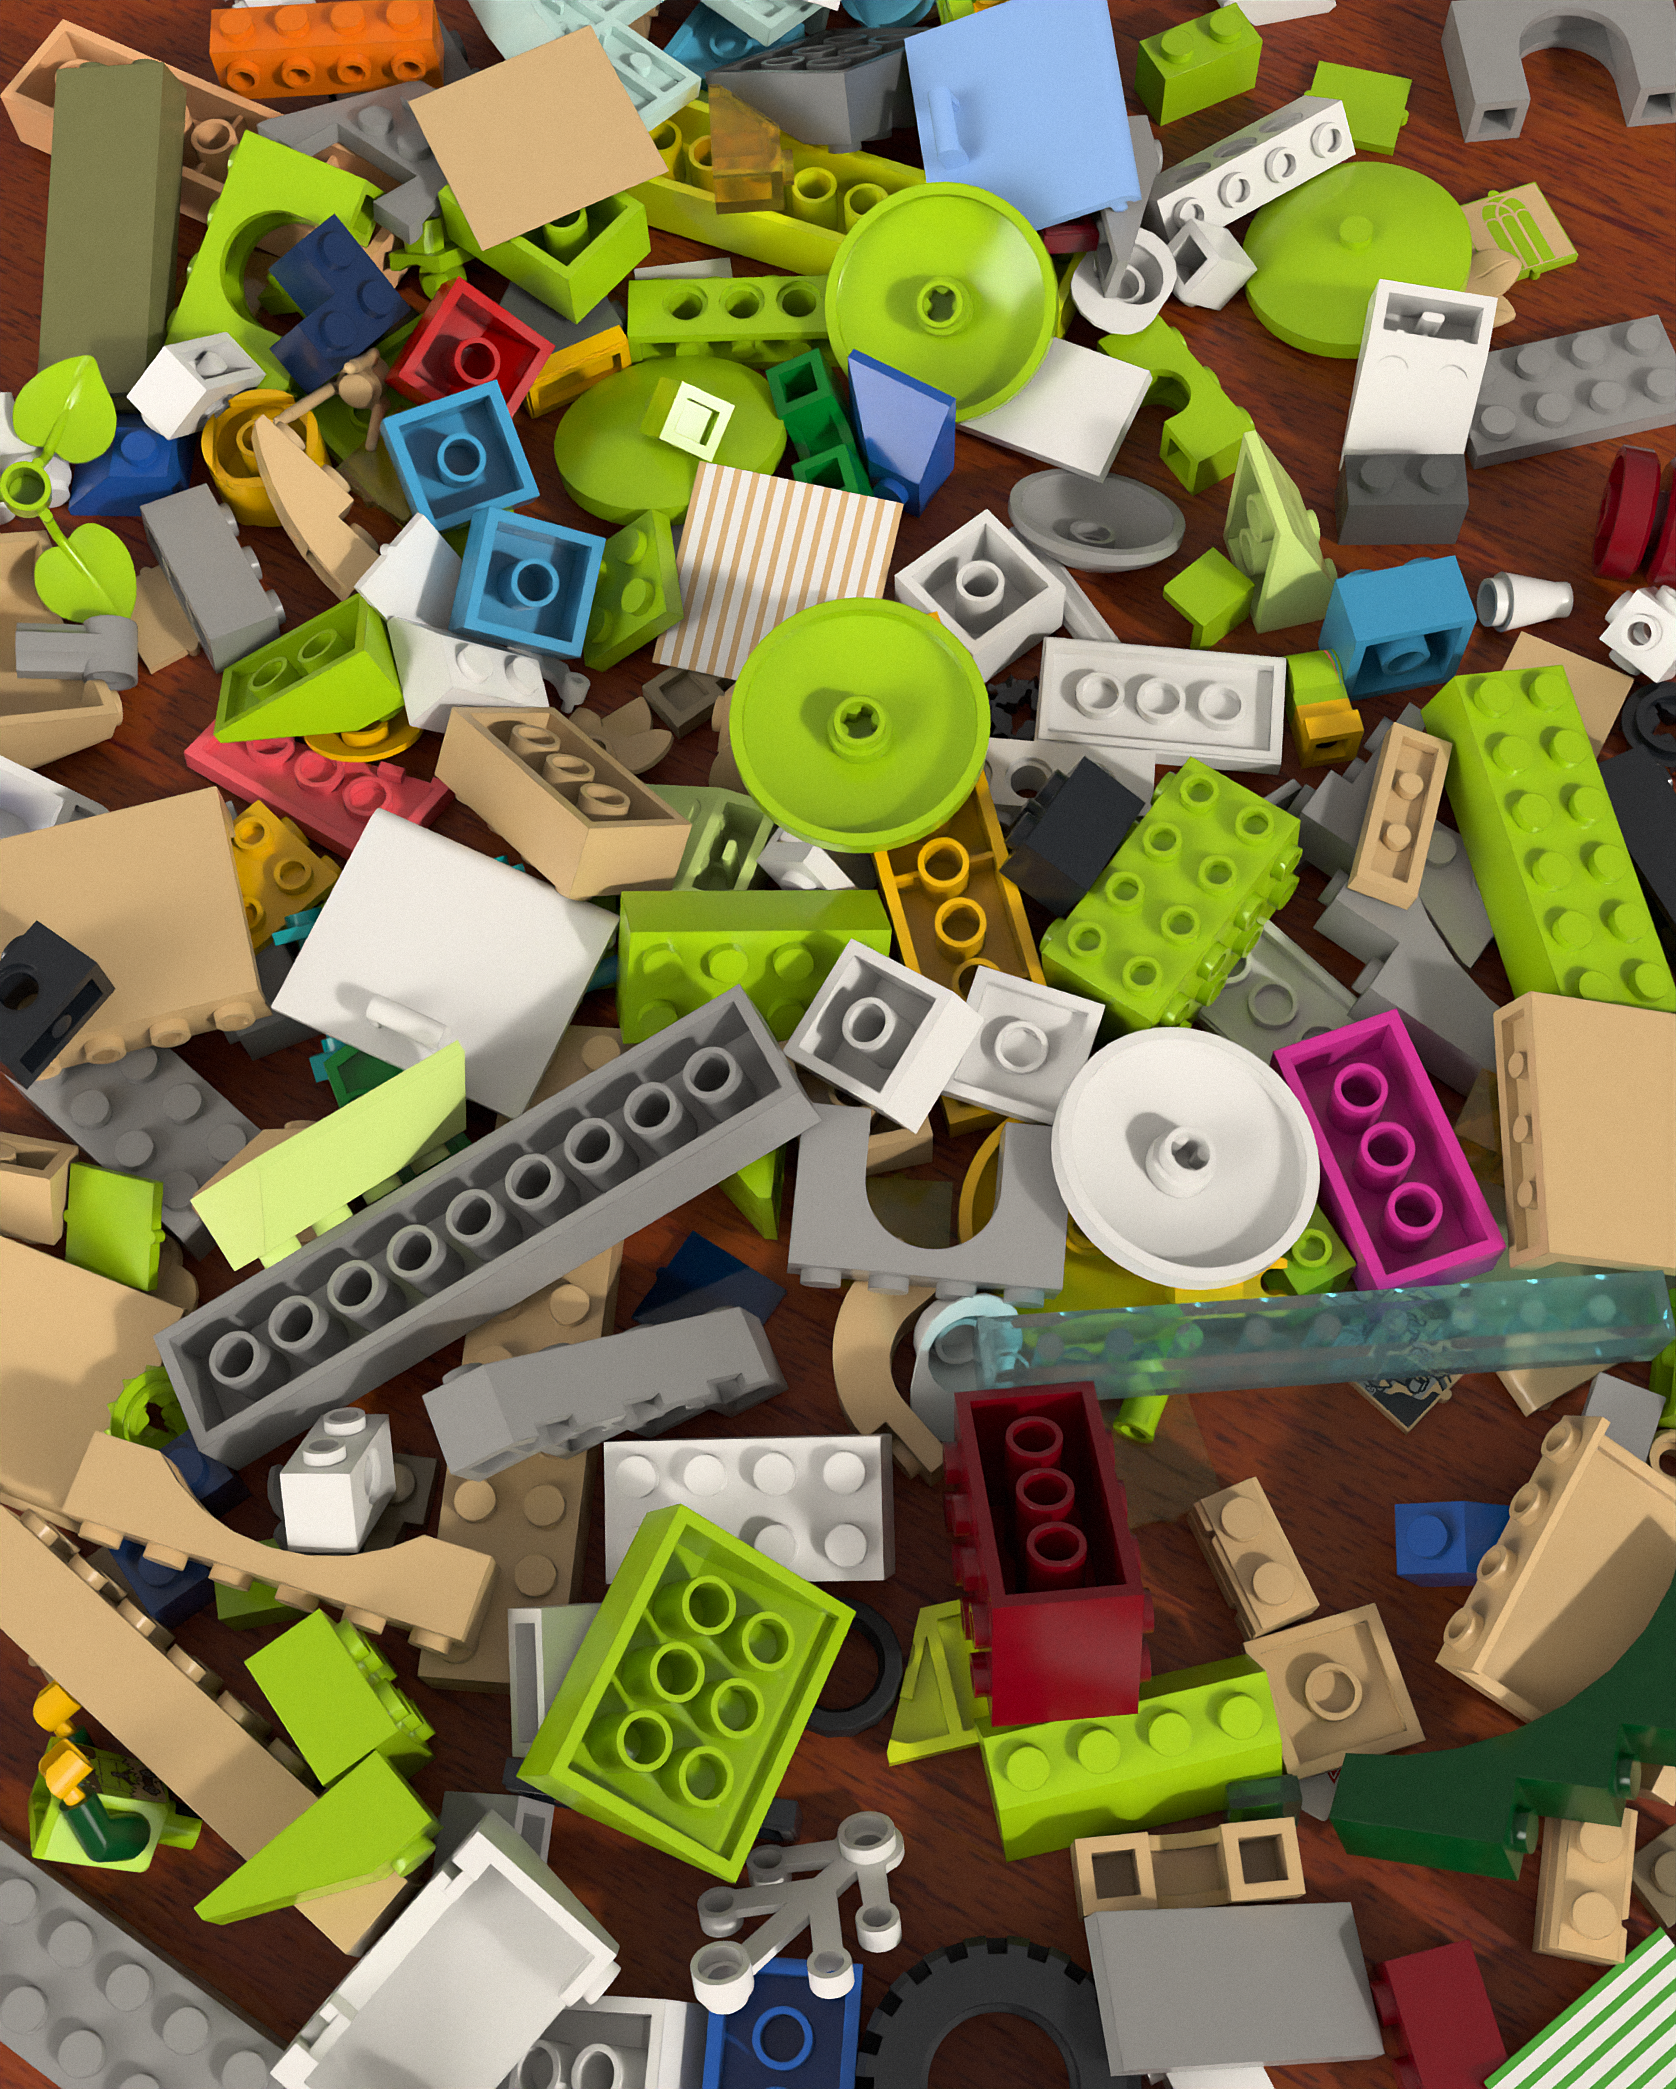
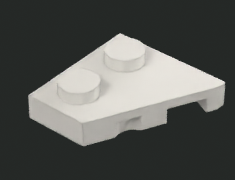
M1435 820L1418 894L1430 922L1453 954L1455 961L1469 974L1493 940L1494 934L1461 835Z

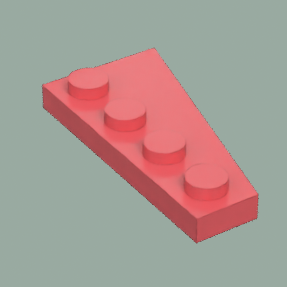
M216 719L184 751L187 767L251 804L259 799L279 820L285 816L288 817L305 836L346 860H349L367 823L378 808L385 809L428 829L455 798V793L439 778L433 777L431 783L407 776L406 770L403 767L383 761L377 767L364 762H342L328 759L314 752L308 745L296 742L295 737L220 743L213 735Z

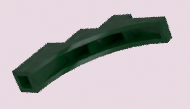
M1676 1569L1668 1591L1644 1632L1608 1672L1565 1705L1512 1732L1460 1748L1402 1756L1345 1753L1329 1819L1346 1853L1518 1881L1524 1853L1533 1854L1536 1848L1539 1828L1538 1815L1621 1827L1626 1799L1636 1800L1639 1794L1641 1763L1676 1767Z

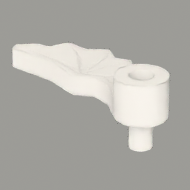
M507 647L538 660L542 678L549 680L556 687L560 698L563 699L561 705L563 712L571 713L574 705L584 702L590 687V681L587 677L580 673L570 672L568 665L559 661V659Z

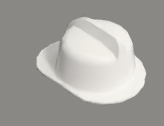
M1139 227L1131 257L1116 297L1104 298L1093 252L1089 251L1074 271L1070 283L1072 300L1080 314L1100 329L1122 335L1141 332L1152 323L1173 290L1177 278L1176 261L1168 245L1156 234Z
M981 1293L975 1294L973 1298L961 1297L955 1301L938 1299L922 1312L915 1325L913 1344L917 1357L910 1388V1409L939 1441H954V1392L1010 1388L1016 1354L1020 1345L1022 1324L1017 1310L1012 1305L1003 1304V1297Z

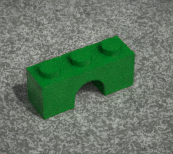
M813 349L765 370L779 420L784 421L785 428L794 443L800 462L791 465L795 481L874 497L842 383L820 349Z

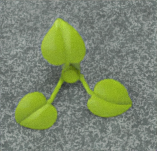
M91 355L76 356L57 362L38 373L22 388L17 396L12 414L14 431L17 437L27 445L44 449L38 458H34L32 462H16L4 470L0 479V502H4L6 507L19 517H39L58 545L44 551L39 556L34 570L37 593L42 602L53 613L61 618L82 624L86 619L99 615L122 616L130 619L135 607L137 584L134 565L124 543L112 531L96 523H86L79 526L67 539L48 509L52 501V488L50 478L44 468L52 460L54 453L69 463L83 464L90 462L107 451L114 440L117 418L114 404L103 382L96 360Z

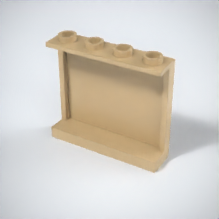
M217 786L0 839V957L5 947L17 936L24 935L37 920L96 961L115 987V991L35 1081L55 1077L64 1068L87 1062L93 1064L116 1062L122 1059L127 1052L150 1046L160 1048L179 1046L189 1041L193 1035L217 1029L222 1031L242 1030L251 1026L256 1019L273 1015L271 1006L261 988L231 838L236 837L233 820ZM31 994L22 999L17 1005L16 1010L31 1005L38 994Z
M1529 991L1493 1012L1510 1269L1536 1271L1555 1262H1566L1676 1276V1014Z
M1564 1415L1562 1420L1547 1433L1541 1447L1543 1456L1529 1483L1525 1484L1514 1496L1509 1508L1510 1519L1497 1544L1491 1547L1482 1557L1477 1568L1478 1580L1464 1607L1459 1609L1449 1620L1444 1631L1445 1643L1435 1660L1436 1663L1527 1724L1565 1705L1613 1667L1648 1626L1671 1585L1676 1569V1484L1607 1437L1605 1432L1611 1422L1601 1416ZM1641 1763V1783L1638 1797L1674 1806L1676 1802V1767Z

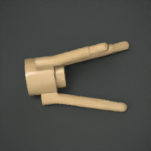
M370 348L366 353L359 354L354 359L345 363L339 376H334L327 384L277 415L273 419V424L276 425L279 421L285 424L293 422L333 395H340L348 405L358 409L370 408L372 411L365 447L367 451L374 452L377 449L378 440L381 435L379 430L385 413L391 407V402L385 395L390 386L383 381L389 371V366L380 358L378 349Z

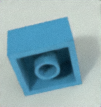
M497 379L382 419L379 430L412 516L414 517L416 513L423 514L440 535L469 526L473 512L491 506L511 511L533 503L540 496Z
M491 506L473 512L448 631L559 660L581 658L606 538Z
M1456 556L1434 560L1429 557H1420L1405 563L1403 566L1379 571L1360 569L1347 574L1343 578L1335 579L1318 646L1320 650L1331 648L1337 653L1350 702L1449 682L1456 675L1477 620V615Z

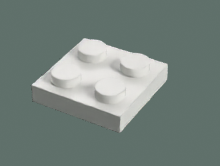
M979 965L966 1003L984 1017L985 1021L940 1095L1033 1125L1053 1127L1055 1114L1061 1098L1069 1084L1089 1059L1106 1005Z

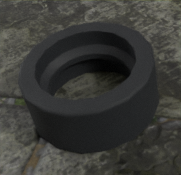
M849 1597L834 1598L856 1611L849 1628L859 1631L871 1642L878 1657V1676L869 1694L861 1702L851 1707L829 1709L815 1704L804 1729L827 1738L852 1737L876 1726L895 1705L903 1682L901 1645L891 1624L871 1605Z

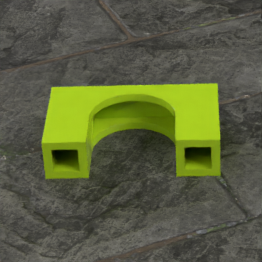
M245 129L241 142L233 148L229 156V174L220 198L213 202L208 212V230L200 251L193 256L188 265L186 275L188 283L180 304L172 311L167 321L166 332L168 336L164 346L227 332L267 374L256 389L281 390L293 395L297 402L307 394L269 349L282 336L268 331L255 319L245 298L244 272L249 256L258 242L271 231L289 224H306L318 227L334 213L360 246L367 248L377 223L374 221L373 201L387 193L366 179Z

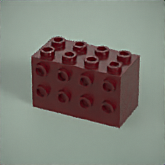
M1094 1381L954 1392V1441L942 1443V1458L946 1485L955 1484V1490L943 1491V1512L946 1532L954 1533L955 1537L960 1538V1542L951 1543L955 1586L963 1585L964 1592H969V1596L960 1597L963 1637L965 1641L972 1640L973 1648L979 1650V1652L969 1654L970 1677L974 1698L987 1697L992 1727L1138 1714L1140 1683L1151 1681L1149 1646L1146 1637L1142 1636L1143 1634L1154 1632V1609L1150 1590L1148 1587L1143 1588L1138 1539L1135 1532L1129 1531L1125 1485L1122 1479H1117L1113 1436L1111 1429L1104 1427Z

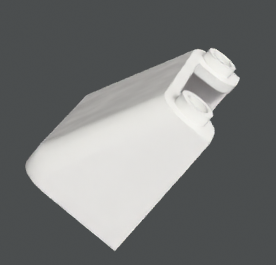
M491 1808L307 2021L273 2067L270 2074L286 2089H496L566 2005L571 2007L581 1997L592 2005L606 1991L621 1970V1967L613 1961L618 1954L620 1946L521 1835Z

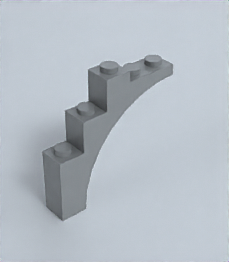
M1409 702L1396 723L1421 732L1425 727L1420 712L1421 709ZM1384 716L1363 746L1373 753L1367 763L1355 757L1342 777L1331 770L1317 790L1305 784L1286 811L1301 820L1298 847L1303 849L1301 857L1332 877L1317 899L1327 908L1313 928L1366 964L1351 986L1360 995L1347 1013V1016L1358 1022L1397 1008L1424 1069L1473 1103H1476L1497 1082L1493 1012L1500 1009V1007L1488 998L1455 961L1430 922L1419 894L1409 909L1405 910L1347 888L1384 736L1394 723Z

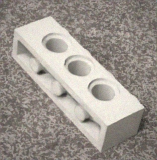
M1304 95L1156 175L1140 228L1156 234L1167 245L1190 218L1224 227L1355 155L1342 100Z
M989 738L988 753L983 769L1003 837L1010 834L1012 830L1008 828L1009 824L1023 805L1030 799L1023 798L1015 792L1022 789H1031L1039 792L1057 768L1067 775L1084 756L1146 803L1135 819L1140 823L1152 807L1150 801L1154 791L1156 751Z

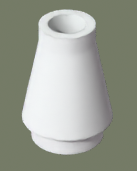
M1498 572L1494 578L1484 579L1479 586L1477 594V612L1481 623L1486 627L1493 626L1498 632L1553 618H1566L1570 615L1573 607V591L1568 582H1553L1507 572Z

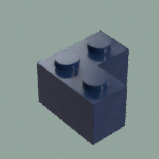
M335 213L268 269L306 315L303 321L269 349L307 395L344 368L345 363L357 357L412 310Z
M190 1429L158 1450L179 1467L194 1495L217 1520L253 1495L236 1470L198 1451ZM124 1539L118 1550L108 1548L150 1616L172 1630L216 1600L214 1581L208 1578L211 1567L187 1560L183 1571L175 1570L144 1558L143 1554L146 1546Z

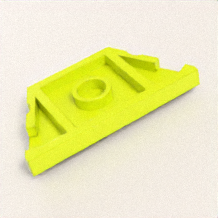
M960 1599L920 1608L892 1735L887 1749L889 1766L979 1745L974 1719L988 1716L989 1709L987 1697L974 1698L969 1654L979 1652V1650L973 1648L972 1640H964Z

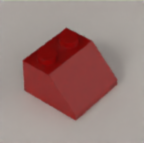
M458 276L441 284L383 381L417 406H421L497 379L512 419L556 346Z

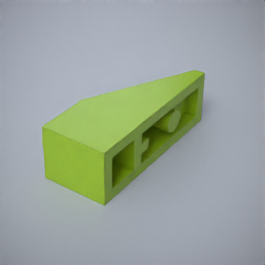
M375 1750L196 1905L194 1909L202 1920L224 1925L385 1880L394 1872L399 1877H404L420 1866L434 1852L436 1845L431 1839L444 1826L388 1757Z

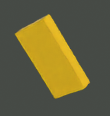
M620 325L550 355L523 400V405L531 419L577 400L585 391L602 379L632 366L628 339Z

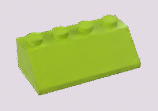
M1249 1654L1151 1676L1150 1682L1140 1683L1138 1714L992 1727L990 1715L974 1719L1006 1862L1068 1848L1074 1839L1126 1834L1282 1796V1739L1266 1670Z

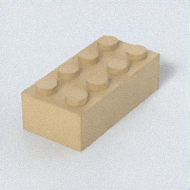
M452 707L434 775L455 793L457 800L468 805L487 822V826L492 832L502 836L521 854L523 861L534 866L555 885V889L559 894L576 901H588L592 899V896L621 895V891L672 890L692 824L554 707Z

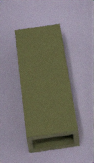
M137 59L132 64L111 66L97 62H85L79 68L57 69L38 373L68 358L82 355L93 356L113 401L115 413H141L127 398V395L162 350L168 336L166 332L167 321L175 307L187 89L164 62L152 59Z

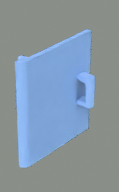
M1010 0L904 39L927 183H964L989 191L1016 208L1036 231L1111 207L1114 212H1123L1128 209L1127 201L1135 202L1142 200L1107 0Z

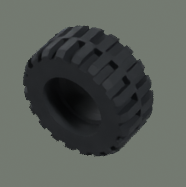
M986 1935L965 1938L962 1942L945 1948L942 1946L923 1956L920 1962L907 1972L904 1971L889 1987V1991L879 2006L875 2008L866 2027L865 2037L858 2054L855 2076L856 2089H927L932 2058L945 2036L961 2022L971 2017L994 2012L1009 2013L1025 2018L1040 2027L1051 2038L1064 2060L1069 2078V2089H1141V2076L1145 2074L1111 2076L1095 1980L1091 1971L1086 1972L1070 1960L1072 1956L1053 1946L1047 1948L1030 1942L1029 1938L1008 1935L1006 1938H986Z

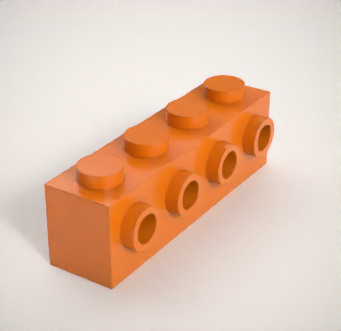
M359 0L211 10L209 54L221 88L247 99L372 92L409 81L419 80L433 88L444 87V41L434 0Z

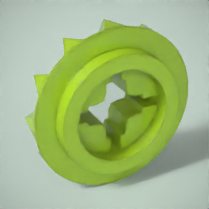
M146 1365L145 1372L136 1378L122 1379L123 1391L116 1401L107 1404L111 1413L110 1427L103 1432L110 1436L159 1450L190 1429L165 1366ZM148 1402L163 1408L161 1415L165 1420L164 1425L169 1430L168 1433L155 1429L150 1425L146 1426L150 1421L148 1414L145 1412L147 1410L145 1405Z

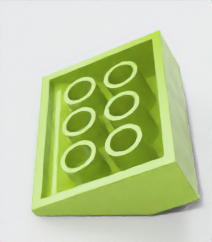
M681 1503L647 1512L516 1777L581 1814L727 1882L736 1883L856 1611Z

